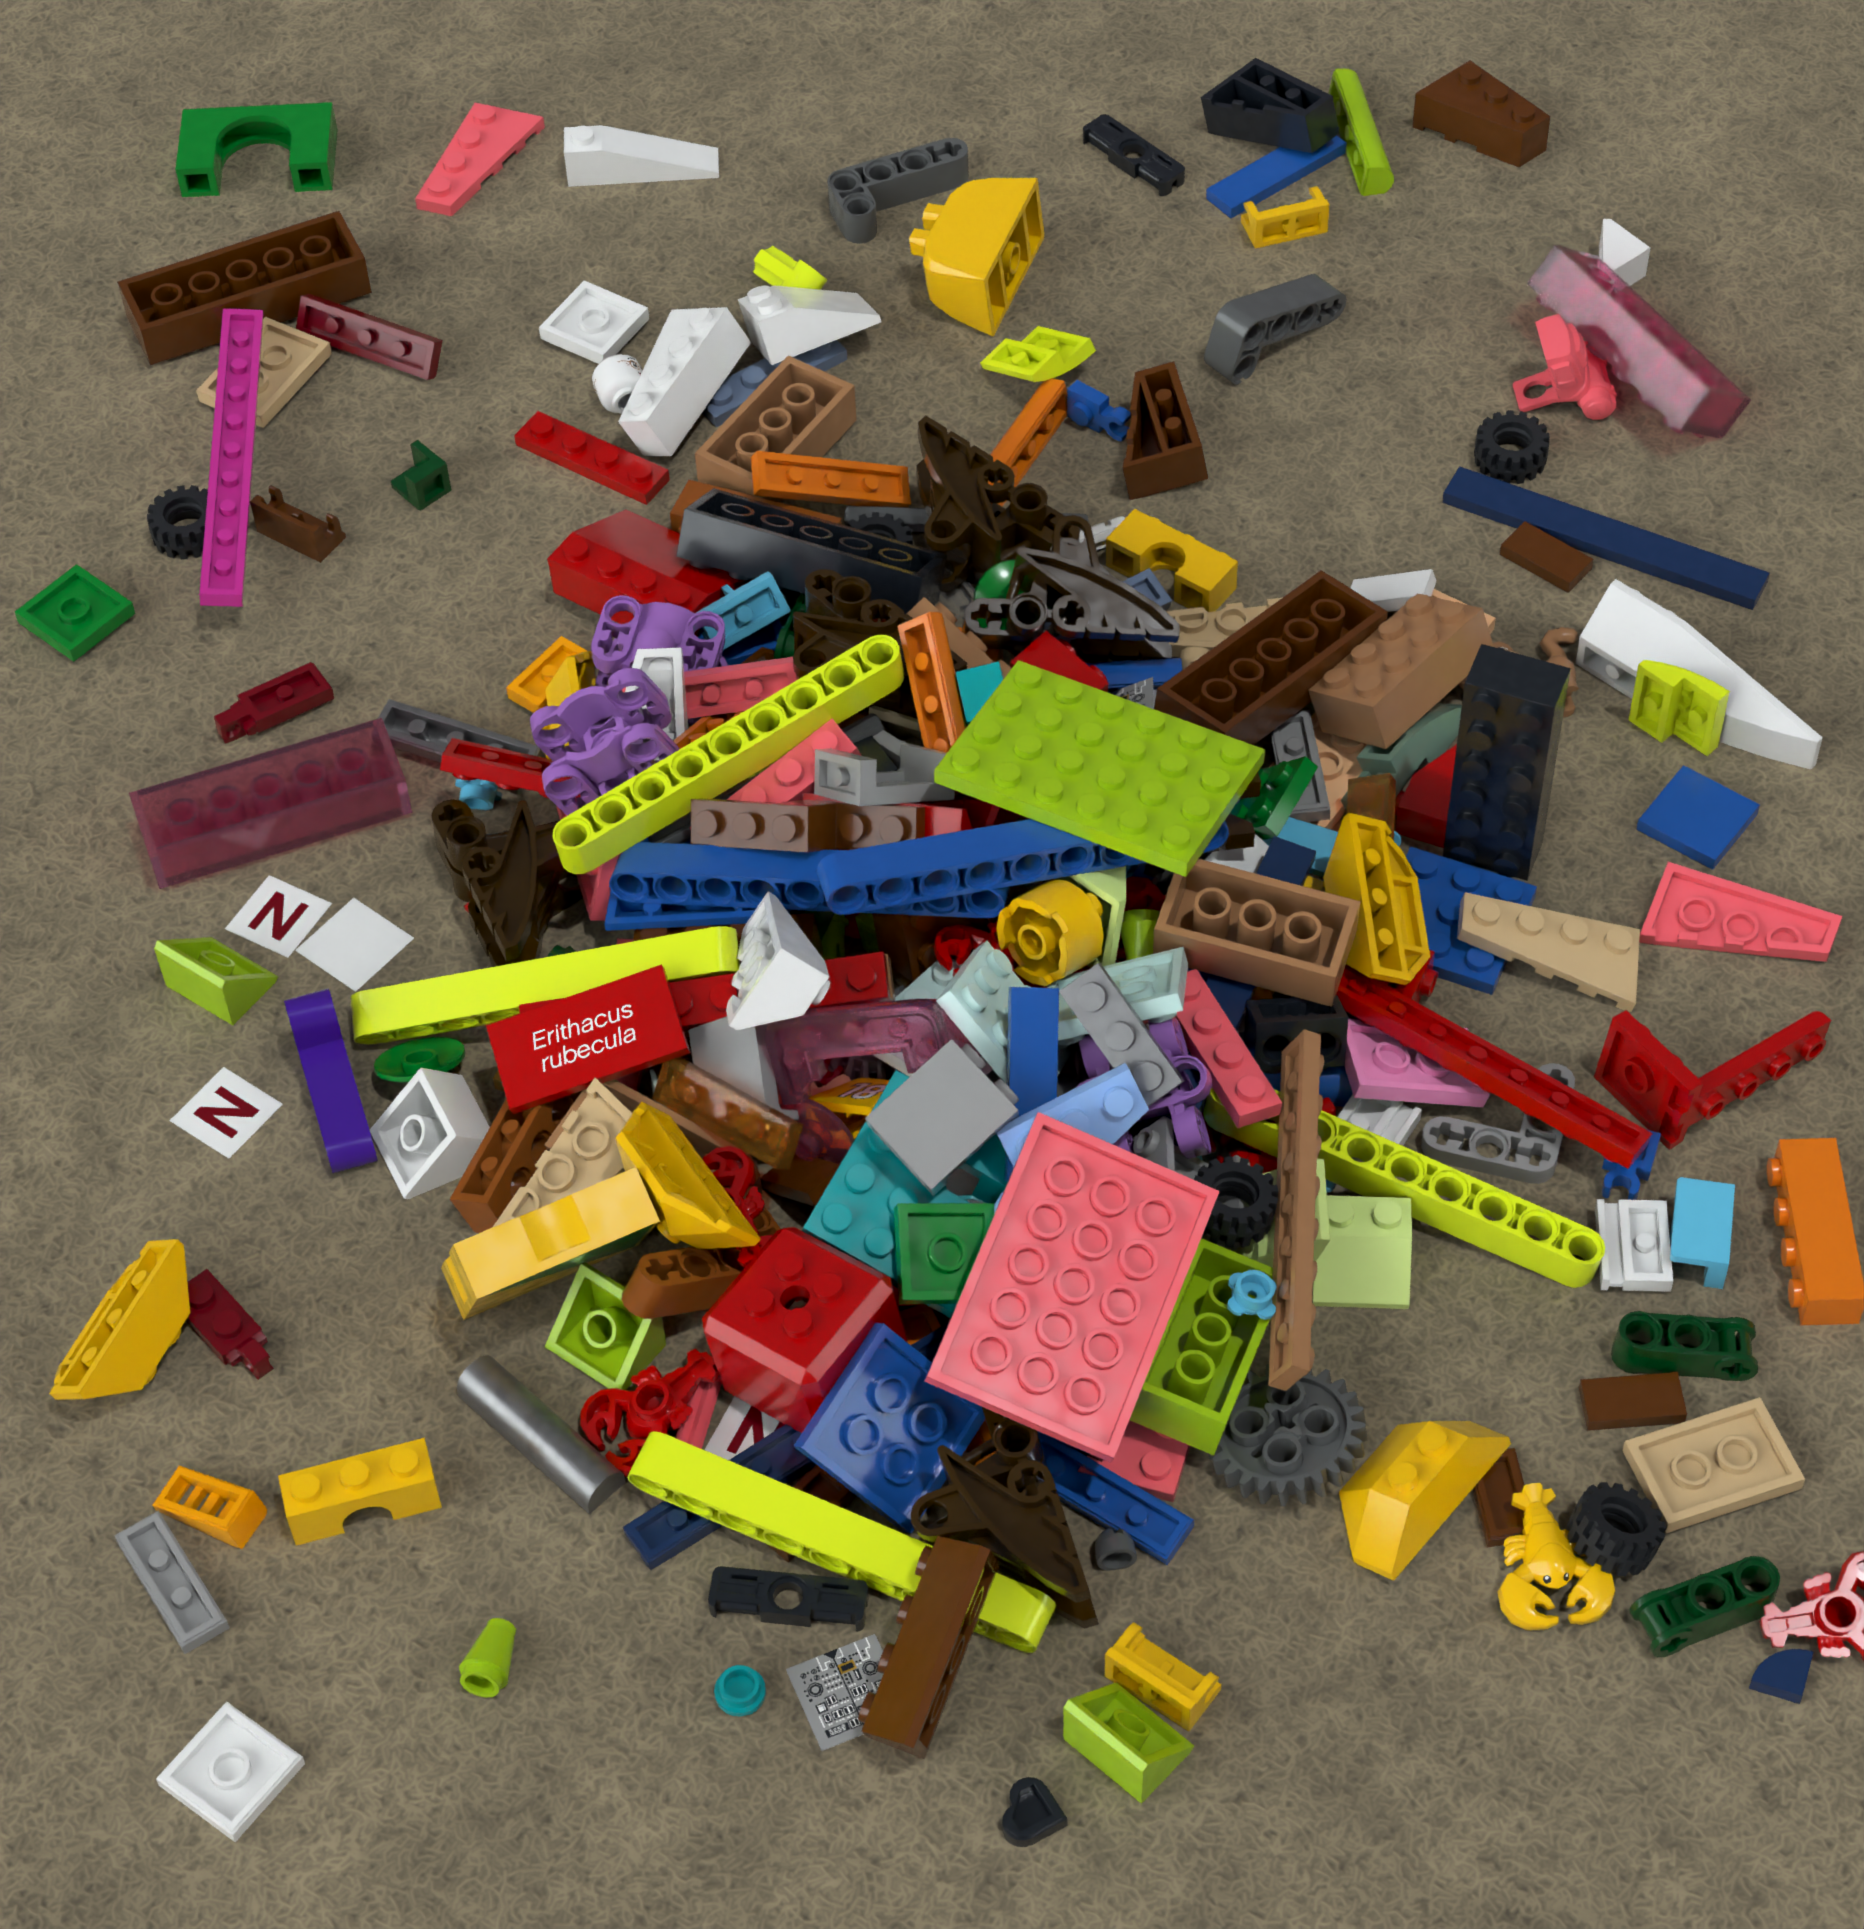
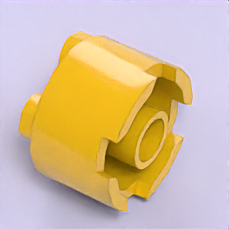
M1051 879L1013 899L1007 907L1000 911L996 927L999 946L1001 950L1008 947L1012 958L1019 965V967L1014 969L1019 976L1032 984L1050 985L1101 956L1104 939L1100 918L1103 913L1102 904L1096 895L1085 893L1069 881Z

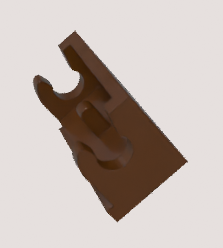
M272 485L269 486V493L271 495L269 504L259 495H256L250 501L257 532L320 563L346 538V534L341 530L338 517L327 513L326 521L328 523L285 503L281 490Z

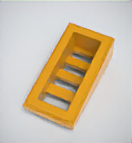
M180 1465L152 1505L156 1511L159 1510L162 1514L239 1549L244 1548L267 1515L266 1506L253 1490ZM191 1485L195 1488L183 1505L178 1504ZM209 1493L210 1495L208 1496L200 1510H196L203 1501V1499L206 1497V1495ZM226 1501L227 1503L218 1515V1517H215V1514L218 1512L222 1504Z

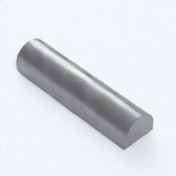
M388 699L370 731L374 742L440 763L442 754L452 738L544 758L543 751L537 745Z
M489 1355L481 1356L463 1371L457 1383L458 1396L587 1513H592L626 1483L625 1476L494 1358Z

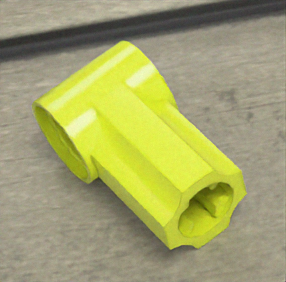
M774 246L768 249H761L754 259L755 269L753 273L771 286L821 290L827 282V279L800 259L798 262L795 261L792 257Z

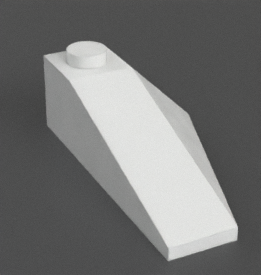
M603 125L564 128V157L568 187L719 178L718 148Z

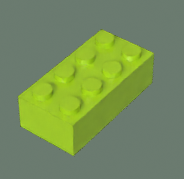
M1201 1238L1130 1421L1213 1456L1215 1455L1271 1318L1267 1320L1261 1319L1258 1315L1243 1314L1237 1316L1232 1314L1227 1307L1228 1300L1232 1298V1289L1228 1286V1280L1232 1274L1243 1273L1248 1270L1261 1271L1273 1280V1267ZM1248 1294L1249 1297L1254 1299L1256 1298L1255 1296Z

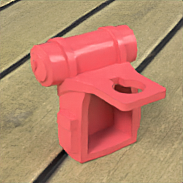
M1560 314L1544 317L1536 321V328L1548 368L1543 372L1513 383L1519 410L1528 412L1553 403L1577 402L1584 415L1589 419L1601 420L1610 416L1616 409L1617 394L1608 377L1606 370L1607 360L1604 353L1596 348L1593 343L1584 341L1576 327L1572 323L1567 324ZM1534 385L1553 386L1546 389L1545 393L1538 398L1531 399L1525 397L1526 391Z

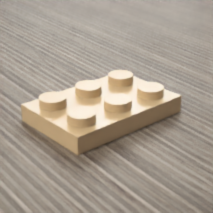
M265 317L263 319L256 417L257 426L264 428L331 356L330 342ZM218 368L196 390L199 402L215 408Z
M1760 1397L1626 1440L1622 1450L1643 1492L1653 1502L1651 1505L1652 1509H1659L1662 1517L1660 1521L1666 1524L1665 1534L1803 1488L1805 1481L1800 1468Z

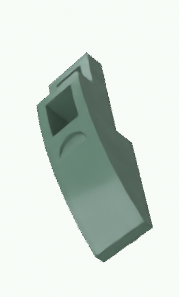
M1437 703L1387 749L1367 744L1356 757L1363 771L1341 799L1346 812L1383 816L1417 769H1422L1446 752L1458 736L1462 705Z

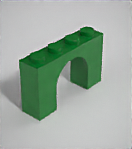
M332 102L183 109L175 168L182 197L220 196L222 171L226 160L233 153L244 147L264 143L279 145L290 151L289 167L295 192L333 190L338 129Z

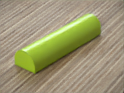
M1335 69L1328 94L1333 96L1341 139L1347 143L1346 154L1358 189L1362 196L1384 194L1392 187L1394 175L1359 77L1351 69Z

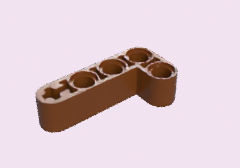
M765 1207L764 1211L753 1219L759 1236L773 1235L777 1230L781 1229ZM692 1246L643 1255L622 1292L621 1299L623 1305L629 1312L644 1319L710 1309L743 1271L744 1267L737 1261L741 1250H737L735 1247L698 1249Z

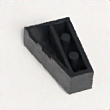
M1254 58L1201 97L1208 133L1313 153L1340 133L1332 95L1257 58Z

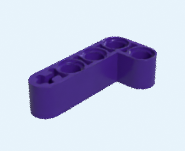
M329 988L284 1000L332 1173L378 1161Z

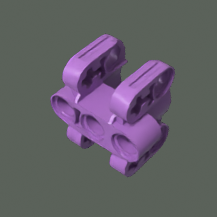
M619 595L612 597L605 603L591 644L592 660L595 667L599 670L596 686L606 687L608 679L612 674L624 668H632L637 649L682 648L684 672L728 666L725 658L722 656L725 645V623L723 619L711 611L693 613L684 607L671 603L652 602L639 604V602L629 596ZM619 611H628L634 615V618L625 624H618L611 620L612 615ZM704 626L712 627L718 631L715 637L708 640L699 639L694 633ZM702 717L688 719V724L693 725Z
M637 668L618 670L610 676L606 687L591 686L578 690L567 697L560 706L540 708L530 717V727L536 745L553 761L542 773L544 791L547 797L567 816L679 750L674 741L662 730L669 725L672 718L668 699L645 672ZM628 686L639 687L638 689L631 692H619L620 690ZM550 724L561 725L552 730H542L543 727ZM643 739H651L650 741L643 743ZM561 777H572L565 781L554 782V780Z
M1175 1017L1160 1023H1151L1148 1020L1150 1033L1185 1081L1180 1084V1090L1178 1087L1174 1088L1149 1106V1110L1137 1122L1171 1114L1175 1136L1181 1153L1187 1159L1210 1154L1211 1145L1202 1113L1196 1107V1103L1204 1100L1210 1093L1212 1088L1210 1072L1199 1059L1188 1055L1180 1023ZM1090 1035L1084 1036L1079 1041L1084 1066L1090 1079L1080 1083L1078 1086L1114 1069ZM1196 1069L1200 1072V1082L1195 1089L1184 1070ZM1130 1128L1113 1145L1134 1153L1132 1136L1136 1135L1135 1132Z

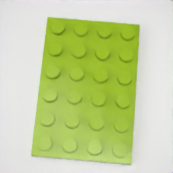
M1018 660L934 769V783L1186 877L1263 765L1265 749Z

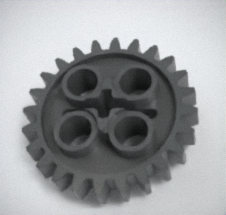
M1269 1364L1266 1365V1376L1261 1378L1250 1370L1247 1375L1249 1383L1242 1387L1215 1455L1209 1454V1459L1213 1460L1215 1473L1217 1475L1224 1474L1228 1488L1239 1484L1243 1498H1247L1257 1490L1260 1503L1264 1505L1272 1494L1278 1495L1281 1506H1286L1289 1495L1294 1494L1297 1495L1302 1504H1306L1307 1491L1314 1490L1323 1498L1326 1496L1325 1483L1330 1482L1335 1486L1341 1487L1343 1485L1341 1471L1347 1473L1356 1472L1354 1458L1364 1457L1363 1442L1367 1441L1368 1438L1364 1409L1358 1404L1357 1393L1355 1391L1347 1392L1346 1383L1343 1378L1332 1383L1330 1370L1325 1369L1315 1377L1311 1368L1306 1376H1303L1287 1391L1268 1386Z

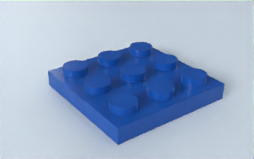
M1410 846L1406 858L1418 878L1428 945L1430 950L1435 951L1433 970L1438 972V978L1493 995L1507 960L1457 939L1460 901L1466 892L1532 906L1537 886Z
M875 1323L794 1444V1447L898 1529L906 1533H912L914 1530L911 1523L913 1505L925 1494L940 1489L947 1479L937 1448L944 1445L961 1456L985 1421L982 1406L924 1382L932 1362L884 1323Z

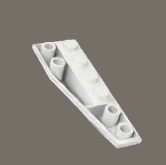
M1617 579L1610 584L1580 635L1575 664L1631 699L1633 697L1638 664L1643 660L1662 662L1692 671L1730 691L1719 742L1769 759L1807 769H1812L1816 765L1822 736L1675 613L1666 610L1643 596L1639 591L1628 587Z

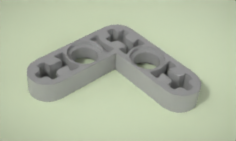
M1549 1063L1538 1068V1070L1570 1088H1575V1077L1567 1067ZM1525 1113L1520 1133L1456 1118L1439 1116L1432 1118L1425 1124L1421 1148L1427 1157L1446 1165L1526 1183L1540 1184L1552 1178L1555 1172L1564 1135L1555 1128L1550 1131L1537 1129L1531 1122L1536 1117ZM1440 1134L1449 1136L1446 1145L1437 1143ZM1464 1138L1469 1139L1467 1151L1461 1150ZM1483 1143H1492L1498 1146L1502 1153L1498 1157L1486 1158L1477 1152L1476 1147ZM1511 1149L1517 1150L1514 1162L1509 1161ZM1532 1155L1541 1157L1539 1166L1529 1164Z

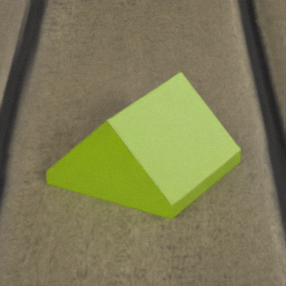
M212 937L157 940L154 947L165 985L231 1025H234L276 983L278 978L277 975Z
M585 1262L581 1263L545 1344V1348L608 1389L620 1388L627 1390L632 1384L631 1377L637 1375L641 1370H645L666 1346L662 1317L644 1319L629 1312L621 1299L625 1287Z
M1117 1682L1070 1698L1063 1707V1739L1141 1804L1194 1748L1190 1741Z

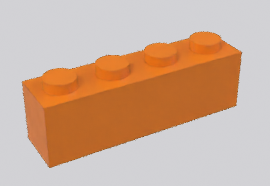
M1836 1138L1779 1139L1775 1157L1768 1158L1767 1180L1770 1187L1776 1186L1778 1198L1774 1200V1220L1776 1226H1783L1785 1238H1782L1781 1260L1784 1267H1791L1793 1279H1789L1788 1282L1790 1307L1798 1308L1801 1325L1859 1324L1864 1310V1281Z

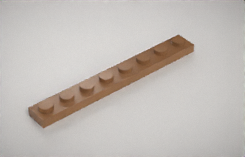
M1305 1029L1282 1051L1280 1100L1282 1101V1107L1279 1115L1276 1183L1279 1192L1275 1212L1273 1280L1277 1288L1272 1298V1303L1276 1306V1312L1271 1318L1268 1386L1287 1391L1310 1372L1315 1357L1314 1349L1311 1347V1327L1316 1316V1307L1312 1303V1288L1317 1275V1262L1313 1258L1314 1241L1319 1229L1318 1219L1315 1218V1199L1320 1189V1179L1316 1176L1317 1157L1322 1143L1321 1137L1318 1135V1117L1323 1105V1098L1319 1095V1078L1324 1067V1057L1320 1054L1321 1034Z

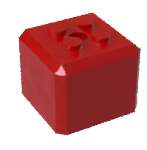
M796 1227L777 1230L702 1317L704 1334L724 1390L783 1424L790 1425L794 1430L801 1433L875 1323H884L908 1343L891 1278ZM798 1297L809 1299L804 1307L789 1310V1307Z

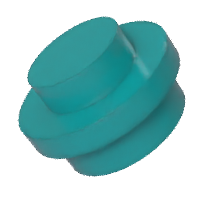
M732 1666L726 1669L717 1679L714 1688L715 1699L720 1709L729 1715L738 1717L750 1715L757 1711L765 1700L766 1686L764 1679L756 1670L748 1666Z

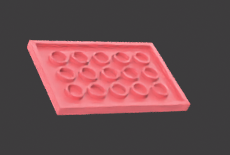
M1038 1112L924 1382L1111 1463L1115 1458L1220 1191Z

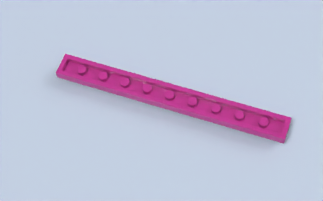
M223 308L200 580V606L243 607L263 334V310Z

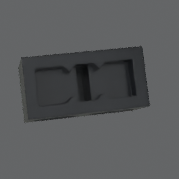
M1338 995L1335 996L1332 1007L1298 997L1246 1000L1244 1044L1263 1073L1277 1074L1281 1072L1282 1051L1304 1029L1317 1034L1323 1033L1321 1035L1320 1054L1324 1057L1323 1070L1329 1067L1345 1066L1348 1016ZM1278 1036L1276 1039L1266 1042L1269 1038Z

